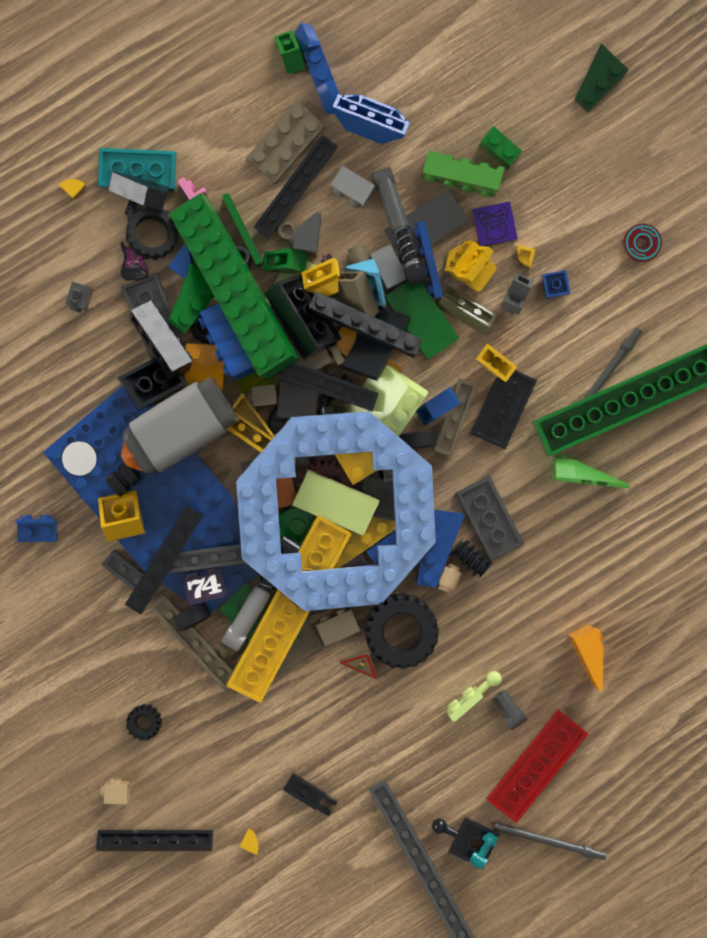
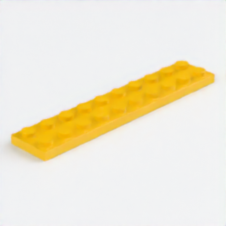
M317 515L297 552L301 553L302 571L333 569L352 533ZM277 589L226 686L261 703L310 611H304Z

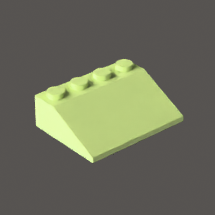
M388 364L378 381L368 378L362 386L379 393L374 409L370 412L398 437L428 394L427 390ZM350 404L345 413L367 412L369 410Z

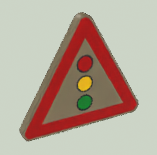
M368 651L342 658L339 661L340 664L374 679L379 677L372 656Z

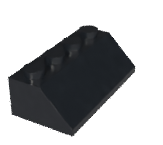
M302 274L278 281L264 293L303 359L322 352L342 339L332 321L307 311L314 293L304 289Z

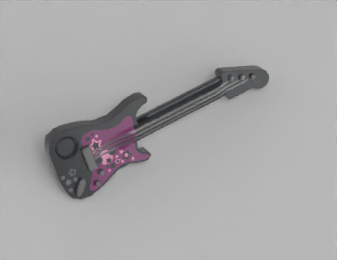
M129 200L125 210L127 222L132 214L136 213L137 203ZM121 242V249L124 254L121 268L122 279L132 281L147 278L149 271L143 259L144 257L141 255L140 257L137 256L134 250L132 251L124 245V242Z

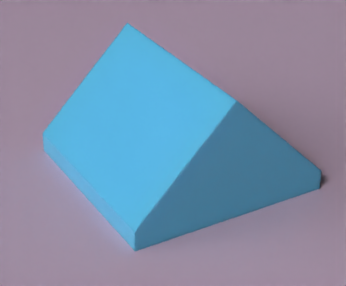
M374 259L345 267L346 271H365L377 305H386L380 273Z

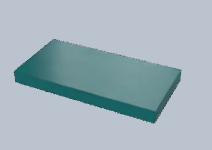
M99 148L98 187L109 188L112 172L114 171L169 186L168 191H175L177 152Z

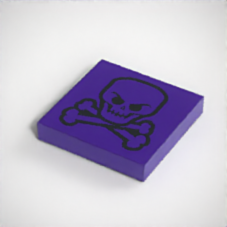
M510 201L472 209L479 246H489L518 239Z

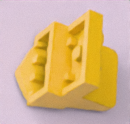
M465 240L463 244L447 252L445 269L443 271L455 280L463 282L474 291L480 292L497 269L496 265L490 260L494 251L490 247L479 246L475 241Z

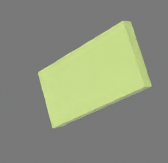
M308 469L292 505L364 536L379 504V500Z

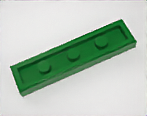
M228 193L222 195L256 266L263 265V261Z

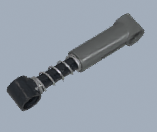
M388 167L372 172V178L379 193L391 233L395 234L394 236L398 238L397 244L400 245V253L403 254V261L406 262L404 273L409 287L428 282L427 273L423 263H419L418 258L415 256L414 252L416 251L413 250V242L410 241V234L407 232L410 226L396 188L392 170Z

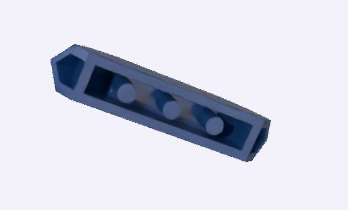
M301 22L294 32L325 113L334 114L332 106L339 94L313 26Z

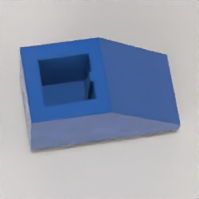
M451 387L418 407L416 413L426 426L459 405L460 401Z

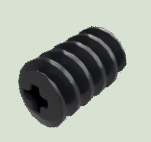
M462 538L451 550L449 556L456 554L455 561L462 559L461 566L467 564L466 571L468 572L473 569L472 576L474 577L479 574L480 578L492 565V561L485 562L487 557L485 555L479 557L481 551L477 550L474 552L475 546L471 545L468 547L470 541L465 540L462 542Z

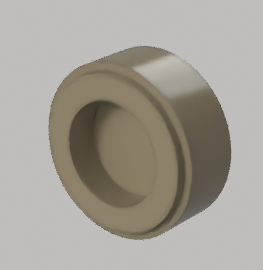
M290 221L282 222L278 227L279 237L284 241H290L291 234H295V224Z

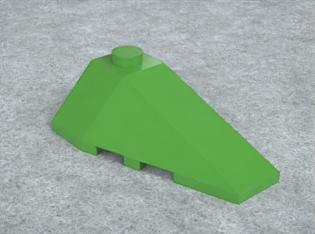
M558 454V458L553 457L550 480L630 489V485L575 459H569L570 455Z

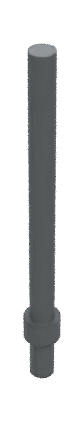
M636 327L629 338L622 342L620 350L584 398L597 393L625 354L632 350L635 346L634 342L642 333L639 328Z
M496 822L494 825V830L580 853L583 857L606 859L607 853L594 850L591 846L576 845Z

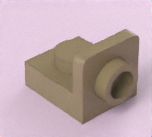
M337 345L330 348L332 353L329 356L332 363L325 366L330 375L343 370L342 364L345 360Z

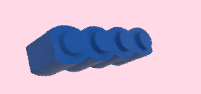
M219 303L200 311L201 318L198 319L202 329H207L209 334L206 337L210 345H215L217 349L214 351L219 362L223 361L225 365L222 369L226 378L230 377L234 382L254 373L251 361Z

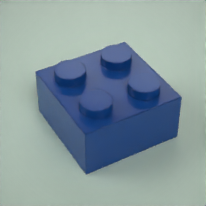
M566 270L541 275L545 299L571 294Z

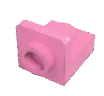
M184 177L178 180L179 185L189 200L199 193L203 195L208 194L204 187L194 193L196 188L191 180L186 181Z

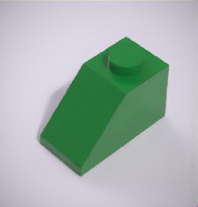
M292 30L274 36L287 74L297 73L305 69L302 54Z
M292 248L264 252L262 271L286 274L301 273L306 270L307 253Z

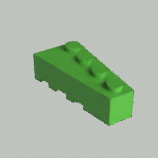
M428 151L421 176L425 177L426 181L436 183V181L443 182V185L449 188H454V186L461 187L462 191L467 193L479 192L480 196L485 198L496 196L505 167L498 166L497 169H492L488 163L481 162V164L474 165L470 159L459 158L456 161L454 156Z

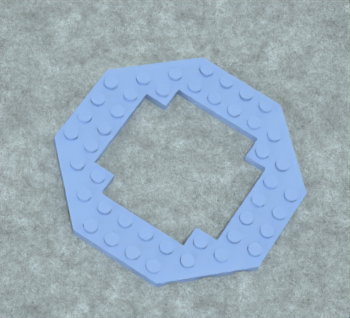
M370 411L291 417L279 433L267 444L266 448L259 453L245 472L236 480L242 560L304 611L383 603L436 543L432 466ZM372 451L374 471L392 469L396 544L377 546L378 565L302 571L301 553L281 554L276 479L296 477L295 457Z

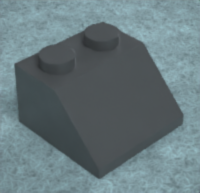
M316 212L295 229V234H291L290 248L307 253V256L317 257L321 212Z

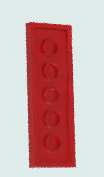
M557 709L486 799L517 823L587 737L588 733Z

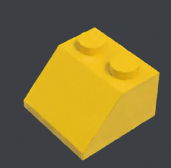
M136 490L128 491L122 497L114 494L98 498L101 529L107 542L145 533L143 516Z

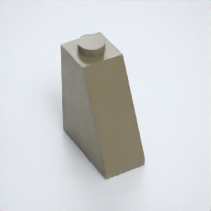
M339 271L338 292L333 294L336 299L347 306L374 317L379 312L365 271Z

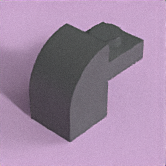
M516 272L504 296L501 307L505 308L509 313L519 315L533 280Z

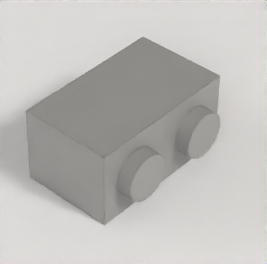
M342 165L330 184V189H332V193L339 198L343 196L348 199V203L353 207L363 208L375 190V185Z
M391 244L370 254V259L375 260L381 281L387 291L407 281L404 273L405 264L401 265L398 259L400 254L396 247L392 248Z

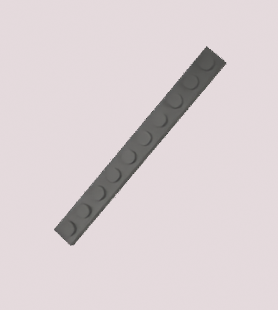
M386 779L369 787L370 793L452 938H475Z

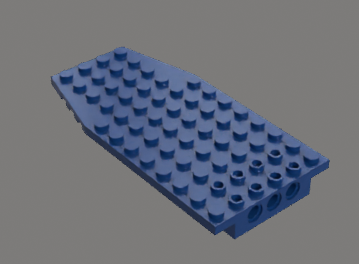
M123 386L43 451L45 456L99 519L98 498L116 494L104 478L111 472H117V467L124 462L121 457L123 432L130 427L129 423L156 406L154 404L138 411ZM73 442H85L96 453V464L92 471L85 475L71 474L63 465V452ZM196 452L161 473L156 471L147 474L135 469L142 480L134 487L129 486V491H137L145 533L118 539V541L144 571L148 568L186 505L201 513L203 517L182 551L241 544L238 507L235 500ZM247 563L167 573L162 584L193 606L206 602L212 613L234 595L246 582L248 583L257 576L258 572ZM215 575L217 584L221 585L218 589H221L222 592L209 594L212 589L202 591L201 588V597L195 598V591L200 583L192 585V590H188L187 582L190 581L191 583L193 580L205 578L204 586L209 577ZM209 581L206 587L211 586V581Z

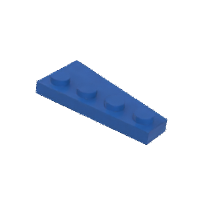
M434 510L436 543L419 562L417 585L437 587L465 513Z

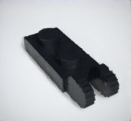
M294 772L283 788L288 794L327 816L331 814V811L320 804L321 800L324 799L331 805L336 806L337 804L336 799Z

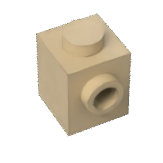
M110 778V781L107 780L104 786L101 787V798H104V804L127 805L130 801V781H121V778Z

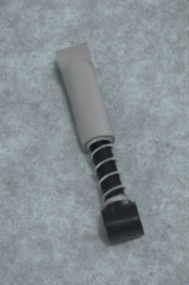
M285 534L280 542L281 554L297 553L302 543ZM263 578L259 586H254L221 643L238 652L270 599V589L274 587L273 584Z

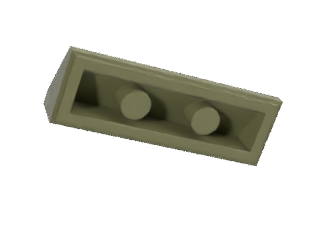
M449 286L437 304L441 310L483 335L488 333L497 317L496 314Z

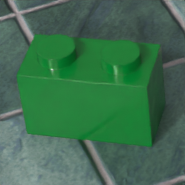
M494 126L479 144L484 151L507 170L523 152Z

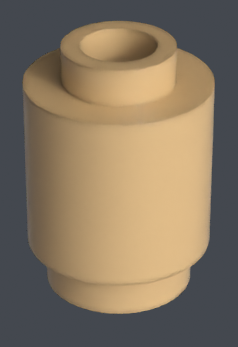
M449 564L448 567L444 566L437 588L452 593L462 574L459 572L460 568Z

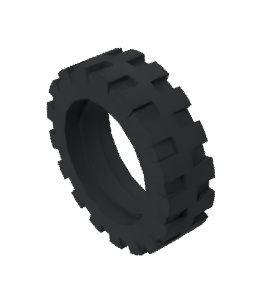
M150 207L137 210V213L132 214L128 221L125 232L126 241L129 243V248L132 251L134 250L137 256L140 257L141 255L146 260H149V258L158 260L160 257H166L173 250L178 238V229L167 211ZM152 219L163 224L168 233L165 244L155 248L142 244L136 236V227L140 222Z

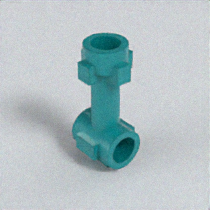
M488 832L487 835H484L482 840L485 842L478 853L474 851L469 859V862L472 863L471 865L477 869L484 868L488 861L485 858L491 846L495 847L498 838L494 834Z

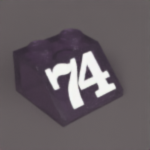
M208 568L206 573L202 574L192 572L187 574V578H184L188 606L227 596L228 589L222 568Z

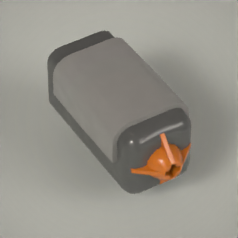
M208 377L199 384L197 382L190 384L129 423L130 427L122 434L123 446L121 457L128 467L147 474L156 471L161 473L228 432L227 428L238 422L239 418L232 408L233 405L215 379Z

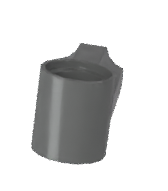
M506 690L500 691L492 698L511 730H514L528 720Z

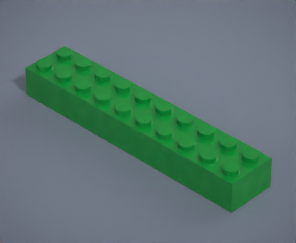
M199 193L169 213L258 376L267 380L299 360L209 198Z
M707 344L532 421L531 423L546 456H552L707 387Z

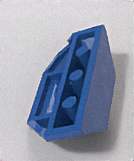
M338 94L332 106V111L345 130L380 144L404 138L410 124L396 108L363 95Z

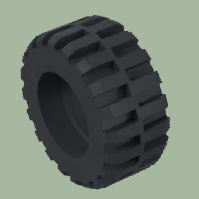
M403 593L401 595L393 594L387 597L383 603L380 602L374 605L367 616L365 637L368 648H370L373 656L379 659V662L387 664L391 668L407 669V667L412 666L413 668L418 666L417 664L425 662L427 657L432 655L434 647L438 642L439 628L437 619L430 607L416 596ZM398 613H406L414 617L420 628L418 640L406 649L392 647L386 641L383 633L386 621Z

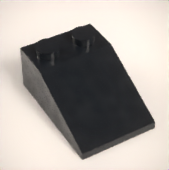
M156 358L118 377V380L138 411L171 397L184 389L188 384L183 375L170 380Z

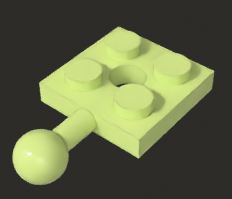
M497 671L489 672L486 681L478 688L470 686L462 693L463 696L458 701L454 699L450 702L446 711L453 722L458 720L483 698L482 694L491 686H498L502 681L501 674Z

